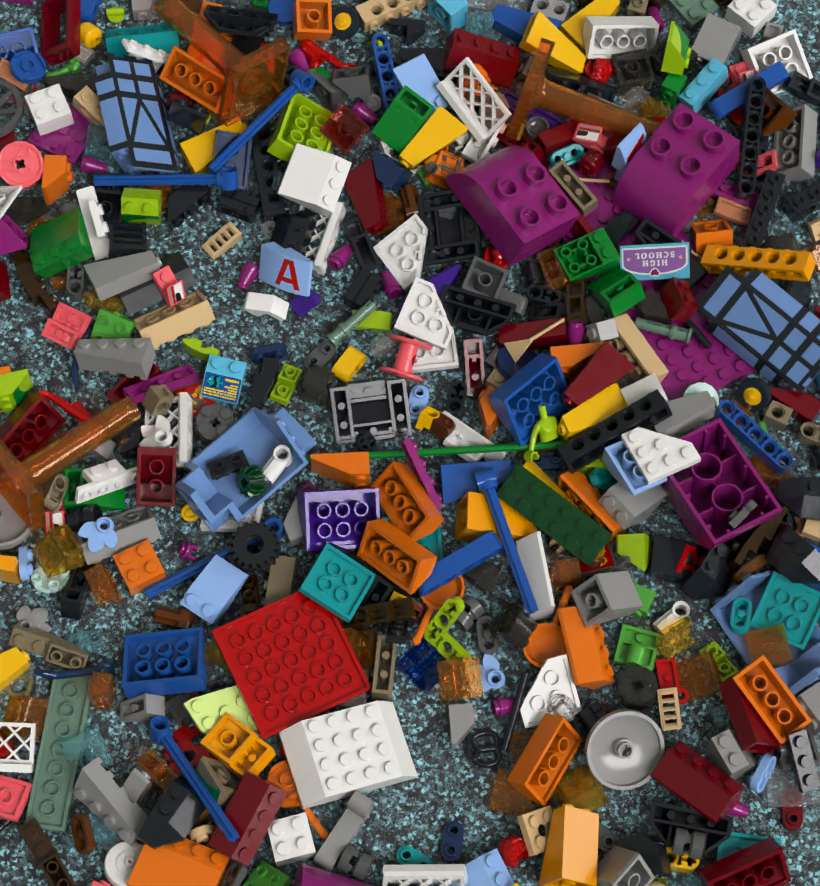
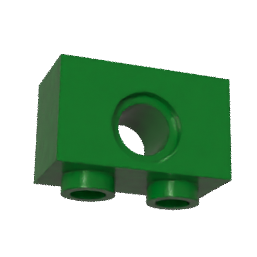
M669 73L661 85L658 104L665 109L674 111L679 103V95L685 90L688 76Z

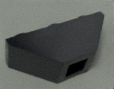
M182 185L169 196L167 221L171 231L175 227H180L187 217L193 216L199 207L211 200L212 192L209 186Z
M639 833L614 841L613 844L618 847L639 853L654 876L661 878L672 875L666 845L650 834Z

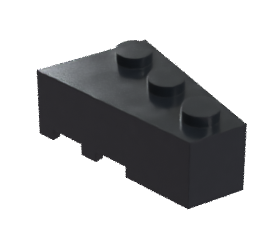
M400 48L394 63L395 68L424 53L439 81H443L451 73V71L443 69L445 48Z
M647 218L644 219L635 231V240L639 245L682 242ZM689 247V255L691 256L692 248Z

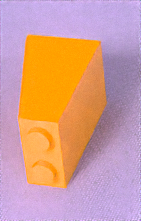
M468 491L456 504L455 540L474 541L486 533L494 531L501 542L485 494ZM499 498L514 543L536 532V526Z
M563 804L562 807L553 810L539 886H597L599 814L593 813L590 809L574 808L572 804Z

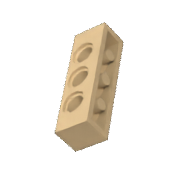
M369 0L355 6V11L360 17L361 27L364 32L375 30L385 23H390V18L404 17L412 11L424 8L428 5V0Z
M86 85L74 96L72 105L107 138L99 98Z

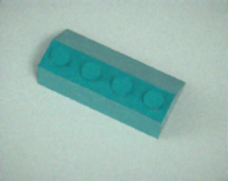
M177 22L106 30L107 53H113L114 57L121 58L123 55H129V52L126 51L121 42L123 38L135 40L142 45L147 44L154 49H161L168 54L171 53L174 46L180 48Z

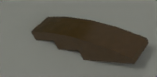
M786 506L782 507L781 514L755 527L736 549L727 565L735 569L742 564L746 555L751 556L755 554L761 543L766 544L771 541L788 508Z
M412 597L360 605L349 623L338 616L337 618L342 628L347 629L412 618L416 615Z

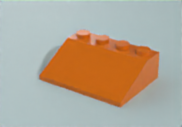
M187 838L184 841L160 846L157 849H153L144 843L126 886H219L227 869L229 857Z

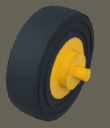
M348 6L337 7L332 11V34L341 39L353 37L360 28L358 13Z
M749 378L738 387V402L744 409L750 412L762 411L771 401V389L762 379Z

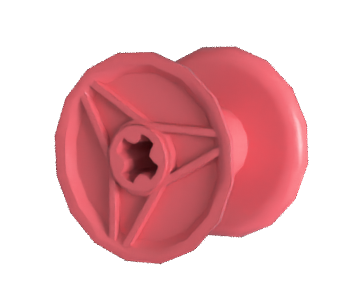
M15 141L7 144L1 150L0 176L10 186L22 185V189H28L35 186L42 179L44 159L34 145L25 141ZM24 161L25 168L19 169L17 164Z
M388 334L389 339L400 343L398 353L394 354L396 359L393 368L380 366L378 370L400 378L423 383L421 377L411 374L414 363H417L415 359L418 349L431 351L433 347L413 339Z

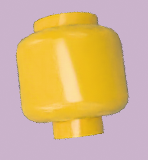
M90 22L82 23L80 26V43L87 48L98 46L102 40V31Z

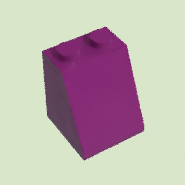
M6 212L0 219V256L24 249L29 241V237Z

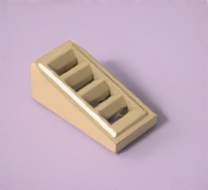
M230 221L201 247L212 260H215L241 241L242 234ZM225 236L228 241L226 242L222 237ZM217 241L222 244L221 247L216 243ZM213 245L217 251L214 252L210 246Z
M677 687L657 689L662 731L682 729ZM674 694V698L662 699V695ZM675 702V706L663 707V703ZM676 711V714L664 715V712ZM677 719V722L665 723V720Z

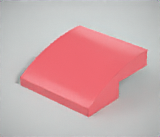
M59 302L53 318L47 319L41 335L73 350L78 339L83 337L93 317L63 302Z

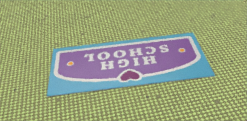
M689 242L620 246V269L630 272L637 280L671 279L672 277L679 279L690 278Z

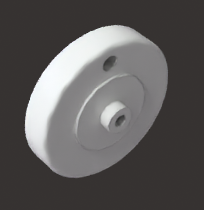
M123 841L117 843L108 851L104 861V873L113 886H126L144 845L135 842L130 846Z

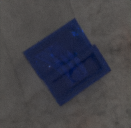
M424 638L421 639L419 645L414 646L395 664L424 694H427L453 668L452 663L438 653L437 648Z

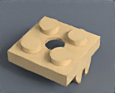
M550 805L517 816L529 857L545 852L553 814ZM540 824L546 829L544 836H541L538 832Z

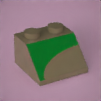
M203 756L199 761L196 773L220 808L225 809L237 787V783L223 763Z

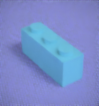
M713 57L679 95L680 103L698 113L729 78L728 67Z

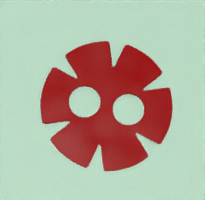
M186 724L173 733L172 738L178 742L176 744L182 752L186 750L195 752L194 759L189 763L192 767L195 763L196 768H198L199 761L203 756L211 759L215 758L208 754L210 752L204 746H195L191 743L194 735L202 733L195 724L193 732H191L189 725ZM165 749V750H164L165 760L167 761V760L172 759L171 756L168 754V752H167L166 749ZM173 761L169 765V767L174 771L181 773V771Z

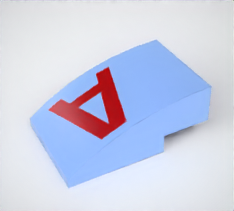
M641 123L616 148L611 165L617 169L614 179L618 182L631 159L648 140L644 126Z
M275 242L261 244L258 278L281 290L301 296H310L313 261L291 247L284 249Z

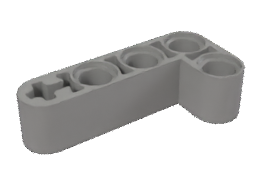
M357 790L354 792L347 803V809L317 852L313 862L327 871H333L344 850L351 844L374 808L373 800Z

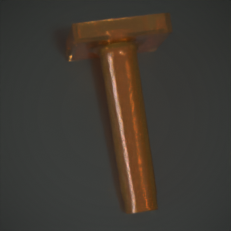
M159 0L156 6L157 14L225 75L217 119L226 127L270 105L281 95L291 45L282 37L245 55L182 0Z
M541 38L506 136L520 141L529 114L536 108L582 124L602 127V131L625 138L641 123L649 139L660 127L661 123L548 80L545 76V70L555 42Z
M125 396L20 462L0 438V493L32 533L46 525L43 490L40 486L141 419V413L137 405L130 397Z

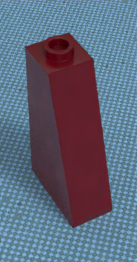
M588 115L542 131L537 134L536 143L542 146L546 161L548 162L549 154L552 151L571 143L578 144L572 140L578 123L602 127L599 120H595L593 115Z
M369 158L348 172L344 186L364 229L370 234L375 235L382 232L388 226L383 187L380 185L381 181L376 179L373 159Z
M565 317L505 325L499 329V333H496L497 344L504 347V343L529 339L564 318L565 321L533 340L527 349L550 350V347L569 345L566 328L568 322Z
M605 342L561 392L562 401L569 407H577L632 371L636 366L609 342Z
M733 676L728 677L724 683L719 685V689L742 751L770 754L781 747L782 744L778 743L732 680Z

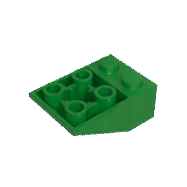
M405 85L371 133L401 154L433 113L435 107Z
M603 227L553 250L570 281L602 275L614 267L618 268L620 265V256Z
M617 267L612 268L586 285V290L614 318L646 298L641 283L630 272Z
M64 468V476L68 480V488L64 495V506L67 513L70 508L80 506L84 508L87 505L98 504L102 511L125 510V488L77 504L75 502L76 488L88 483L82 477V470L87 468Z

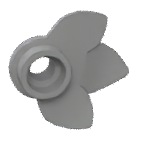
M23 605L16 614L18 623L16 625L29 627L28 629L33 631L35 628L48 633L52 630L45 623L48 618V610L46 608L39 607L31 610L27 605Z

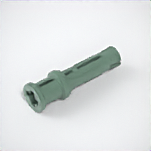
M369 299L344 323H339L338 327L330 334L327 333L326 336L338 347V343L346 336L349 337L351 331L378 308Z
M637 317L635 322L639 330L664 335L672 341L676 339L689 345L693 328L686 329L678 327L677 324H672V326L640 317Z

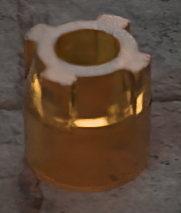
M67 275L52 276L53 290L67 289Z

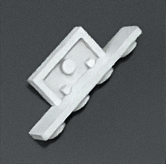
M123 38L121 41L126 51L129 52L128 56H134L137 60L141 61L145 58L152 60L155 73H157L162 64H166L170 55L161 49L157 50L147 44H139L132 39Z
M504 122L489 140L478 143L472 135L460 156L472 163L491 154L488 152L490 147L494 148L499 140L497 135L498 133L503 134L507 124Z
M94 186L79 189L76 191L94 258L96 261L108 258L109 238L107 234L109 227L107 222L103 220L104 210L102 204L98 202Z
M447 411L442 412L451 418L456 426L455 430L445 438L444 446L458 447L494 444ZM506 452L457 455L467 462L473 463L478 462L482 457L489 461H501L504 459Z
M116 459L82 470V477L88 483L76 488L75 502L79 504L136 484L137 466L125 470Z

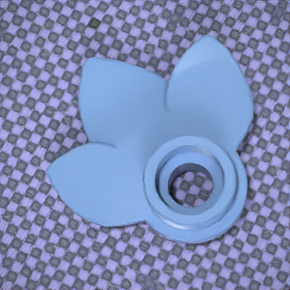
M100 517L95 522H86L78 532V536L88 538V548L91 553L100 551L104 546L113 549L117 544V535L113 531L114 523L108 517ZM106 525L108 528L103 530L100 526Z
M485 654L483 665L477 664L468 667L470 677L475 680L471 687L472 690L484 693L490 689H499L504 685L505 675L499 670L500 666L496 658ZM493 677H498L499 681L497 683H494L491 679Z

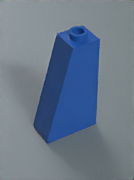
M498 4L488 14V27L520 44L529 20L534 13ZM547 17L560 30L562 21Z
M510 460L440 465L443 504L462 498L468 491L479 492L473 473L492 467L497 482L500 484L505 482L514 471V464H511Z

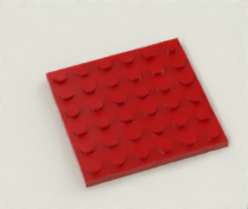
M299 591L211 631L262 740L270 738L302 720L315 717L372 689L337 616Z

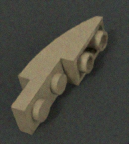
M15 625L8 643L10 646L46 657L45 661L71 670L85 668L89 656L87 652L76 645L38 628H35L33 631Z

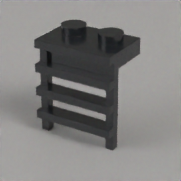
M109 219L108 259L146 252V223L113 222V220Z

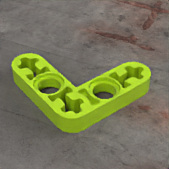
M453 596L445 601L427 625L424 637L456 669L464 670L472 664V657L447 632L465 608L462 598ZM453 603H456V609L450 612L449 610L453 607ZM441 615L447 617V625L441 622ZM438 627L439 629L435 632V637H434V636L432 635V634H433V631H432V630H434V629H436V628ZM445 642L450 643L452 647L451 652L445 649Z

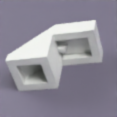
M247 292L243 310L257 317L268 314L279 321H283L286 319L289 303L275 295Z

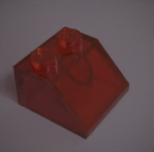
M343 103L319 131L347 155L367 135L371 127Z

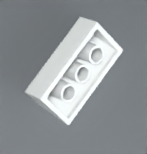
M586 16L583 29L586 58H653L659 24L652 16Z
M538 531L517 540L515 544L538 607V611L535 613L527 614L523 603L524 615H528L529 621L552 618L555 608L541 532Z

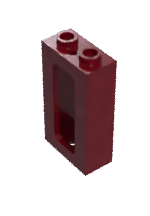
M48 0L42 3L41 56L45 62L52 66L80 55L81 0ZM66 12V41L60 44V16Z

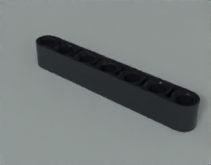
M759 76L753 77L745 89L740 132L739 164L736 168L734 195L741 201L748 199L754 192L766 92V82ZM753 85H756L759 90H756ZM751 102H754L757 107L753 106ZM749 119H753L755 124H752ZM747 136H751L753 141H750ZM745 153H749L751 158H748ZM743 170H747L749 175L744 174ZM741 187L746 188L748 193L743 192Z

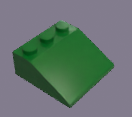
M80 207L31 229L30 257L34 272L46 279L94 257Z

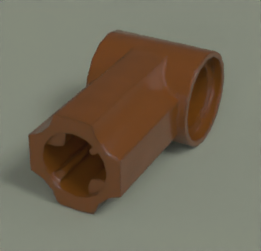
M411 184L404 185L400 188V194L407 221L415 213L420 217L416 186Z
M158 606L155 611L154 623L173 627L174 629L192 628L196 614L188 609L181 608L175 610Z

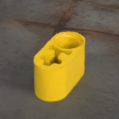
M349 346L333 366L331 374L348 384L365 363L367 355L353 346Z
M672 847L666 848L667 854L674 858V862L670 863L671 871L690 874L698 867L700 860L689 858L688 854L680 856L679 860V855L672 854ZM687 858L691 859V860H690V862L692 863L691 866H687V865H688V863L686 862Z

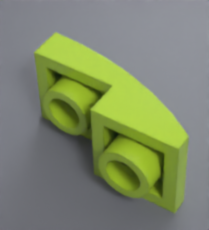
M375 310L353 330L391 331L393 314L391 312Z
M194 337L183 338L184 350L201 360L208 362L210 354L220 356L219 350L214 347L208 346L203 348L202 340Z
M285 363L278 375L277 383L270 394L269 400L287 406L298 384L302 369Z
M715 641L699 650L700 656L721 684L725 682V679L735 676L739 672L727 659L724 650Z

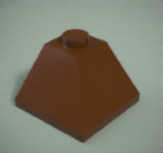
M767 87L761 128L763 135L785 129L798 115ZM749 119L752 124H755L753 119Z

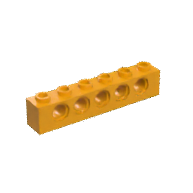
M707 244L700 262L709 274H720L728 265L740 276H744L748 271L751 273L757 268L770 279L807 282L810 281L816 265L811 252L805 250L791 251L789 249L777 250L752 246H723L721 244Z

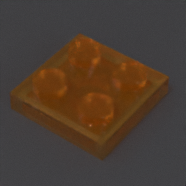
M783 624L744 633L751 661L764 655L772 667L793 663Z

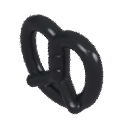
M485 729L473 733L468 738L466 752L469 760L474 765L482 768H491L501 762L502 752L499 748L500 739L498 734L493 730ZM481 736H491L494 743L479 745L476 739ZM472 745L476 750L474 754L472 751ZM481 753H496V758L493 761L484 762L478 760Z

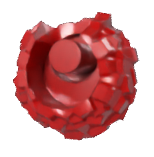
M596 58V61L592 59L588 61L584 71L586 77L606 83L612 76L613 68L609 59Z
M494 245L485 247L483 260L503 269L509 266Z
M514 835L500 840L498 852L506 866L517 868L520 867L517 861H520L522 857L529 859L523 837Z

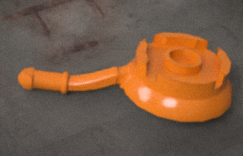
M462 576L421 597L429 609L418 625L414 637H412L413 645L417 646L421 643L434 610H439L445 601L453 596L463 597L465 584Z
M567 585L564 588L557 609L565 608L568 605L571 591L573 590L571 585ZM557 610L552 623L536 624L527 631L523 638L522 648L524 655L537 668H541L548 658L567 654L562 629L558 626L560 620Z
M281 761L275 764L267 773L265 779L280 786L287 792L280 807L294 808L300 806L302 809L288 762ZM310 808L302 809L303 812H306L307 819L312 824V828L317 831L322 840H326L329 833L321 825L320 820L316 818Z

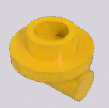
M188 504L180 507L184 520L195 521L198 519Z

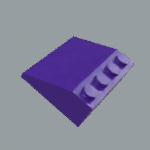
M379 488L297 491L298 513L306 551H321L326 543L329 544L330 542L345 549L359 548L367 521L380 519Z

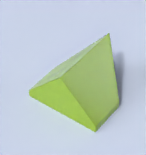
M645 533L616 535V555L622 557L629 556L630 562L645 572L651 560L652 537Z

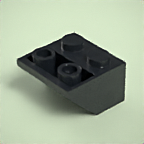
M183 97L172 100L167 120L202 134L211 112H208L207 108L200 104L191 105V101Z

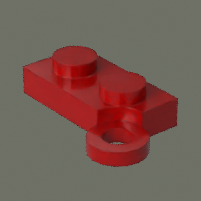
M675 657L655 660L659 689L677 687L678 694L683 693L685 695L683 700L678 698L679 704L688 702L689 692L684 688H680ZM674 694L662 695V699L674 698Z

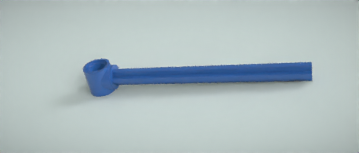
M301 69L294 70L290 76V86L207 168L212 173H216L296 93L301 94L303 91L309 92L315 85V77Z
M224 167L219 169L217 173L94 175L93 183L94 186L217 184V187H220L221 190L230 191L238 188V175L236 168Z
M490 467L475 472L473 475L479 492L481 491L482 494H485L526 612L527 614L535 613L538 611V607L496 492L498 482L494 470Z
M274 517L266 520V526L270 525L271 527L279 528L276 534L278 539L281 540L284 536L281 520ZM257 539L251 540L247 547L257 545L261 541ZM231 546L144 588L146 596L150 599L200 574L216 554L223 559L231 555L229 548Z
M161 715L153 717L150 721V740L164 746L228 842H235L240 835L172 738L173 732L170 729L169 719Z

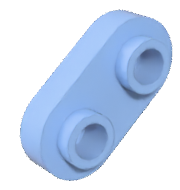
M423 385L414 386L410 392L408 403L411 422H417L420 412L428 404L429 390ZM422 392L423 395L419 396L416 393ZM418 409L419 411L414 413L412 410Z
M21 546L18 550L19 573L21 580L25 581L30 580L31 575H34L33 565L30 564V561H33V551L28 549V546Z
M766 753L759 758L758 767L748 780L751 790L760 793L764 789L776 765L775 756Z

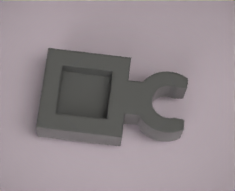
M751 499L739 511L735 509L727 517L729 521L726 524L731 529H735L757 504Z

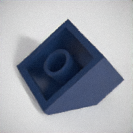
M373 150L372 157L376 179L381 181L380 185L385 189L392 190L393 192L395 190L400 191V188L407 184L413 172L406 169L387 154Z

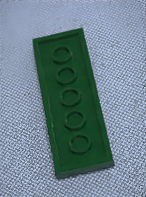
M520 464L517 465L497 492L501 500L588 566L592 564L613 536L609 531Z

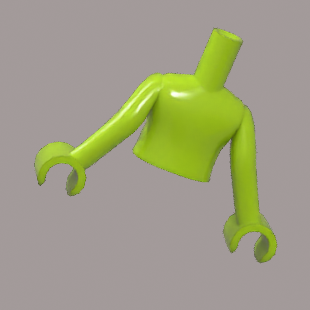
M545 405L538 406L540 420L533 427L529 450L524 453V460L527 462L539 459V453L534 451L538 434L540 442L552 441L558 438V435L560 436V441L565 440L563 435L559 434L557 418L555 416H547Z

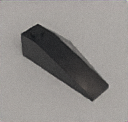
M546 65L540 85L538 106L551 110H562V108L571 107L577 109L582 106L588 92L613 103L617 87L564 69Z

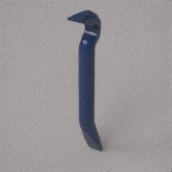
M90 324L87 328V333H84L81 339L90 338L93 330ZM74 355L70 374L78 393L79 366Z
M101 661L95 667L59 672L34 669L33 674L59 680L96 675L101 672V669L106 668L115 679V668L110 662Z

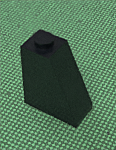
M128 403L104 414L106 424L123 460L135 458L138 446H140L139 444L142 441L141 403L135 405Z

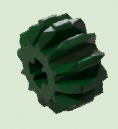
M246 465L237 472V487L240 488V494H244L245 498L258 497L266 490V475L263 474V469L259 468L258 465Z

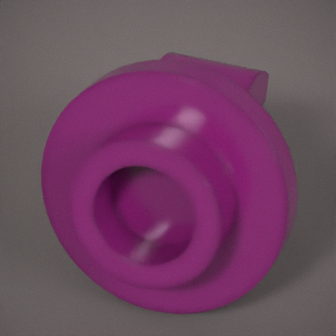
M186 540L179 545L177 553H179L180 559L186 558L189 561H193L196 557L190 554V550L197 551L199 548L196 545H191V542Z

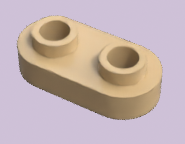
M203 825L191 830L189 833L191 840L197 843L202 841L207 843L215 829V825Z

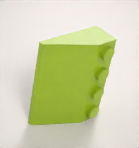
M296 93L282 107L267 152L289 162L297 143L329 153L340 117L302 94Z

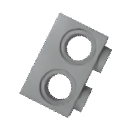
M534 0L530 13L535 14L540 11L544 16L560 20L563 24L567 19L570 4L562 0Z

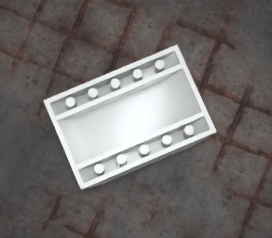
M374 701L302 720L279 732L302 809L352 796L356 790L364 793L418 777L393 702Z

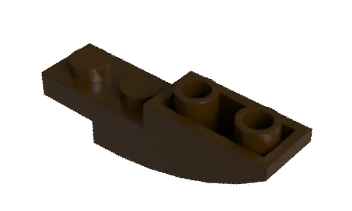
M20 250L14 251L16 269L25 293L35 307L42 303L53 316L58 301L52 294L48 295L46 292L47 289L41 282V276L34 272L27 253Z
M584 279L567 281V295L565 296L567 321H582L583 326H585L582 344L590 343L586 330V325L590 324L587 309L586 282Z
M34 817L18 827L17 830L51 886H76L36 818Z

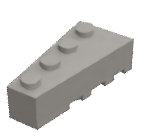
M151 338L78 339L74 350V355L80 369L102 372L104 370L109 371V374L112 375L121 373L129 378L139 376L141 380L146 381L156 356Z
M98 756L81 769L72 794L85 804L93 814H96L106 826L118 834L123 841L131 846L138 840L137 836L148 816L136 801H130L127 790L123 786L120 788L112 779L114 777L113 773L110 770L106 771L102 767L101 763L103 761Z

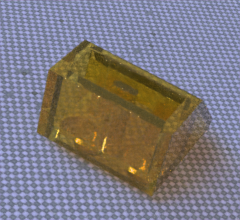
M68 524L49 530L32 550L47 578L84 566L83 549Z
M584 765L563 776L553 791L561 806L563 804H572L574 808H586L593 811L608 803L602 784Z

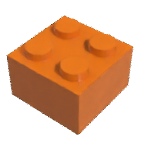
M331 0L294 1L292 5L293 40L329 41L332 35Z
M149 539L113 555L115 565L131 596L166 578L165 571Z

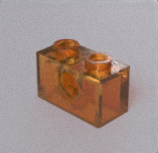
M578 557L554 561L549 577L551 586L554 585L555 592L564 590L567 585H571L573 589L579 586L582 575Z
M94 671L92 673L88 696L92 705L97 709L106 710V708H112L117 688L113 674Z
M151 748L135 762L137 768L140 771L144 770L151 777L150 780L163 794L170 784L179 777Z

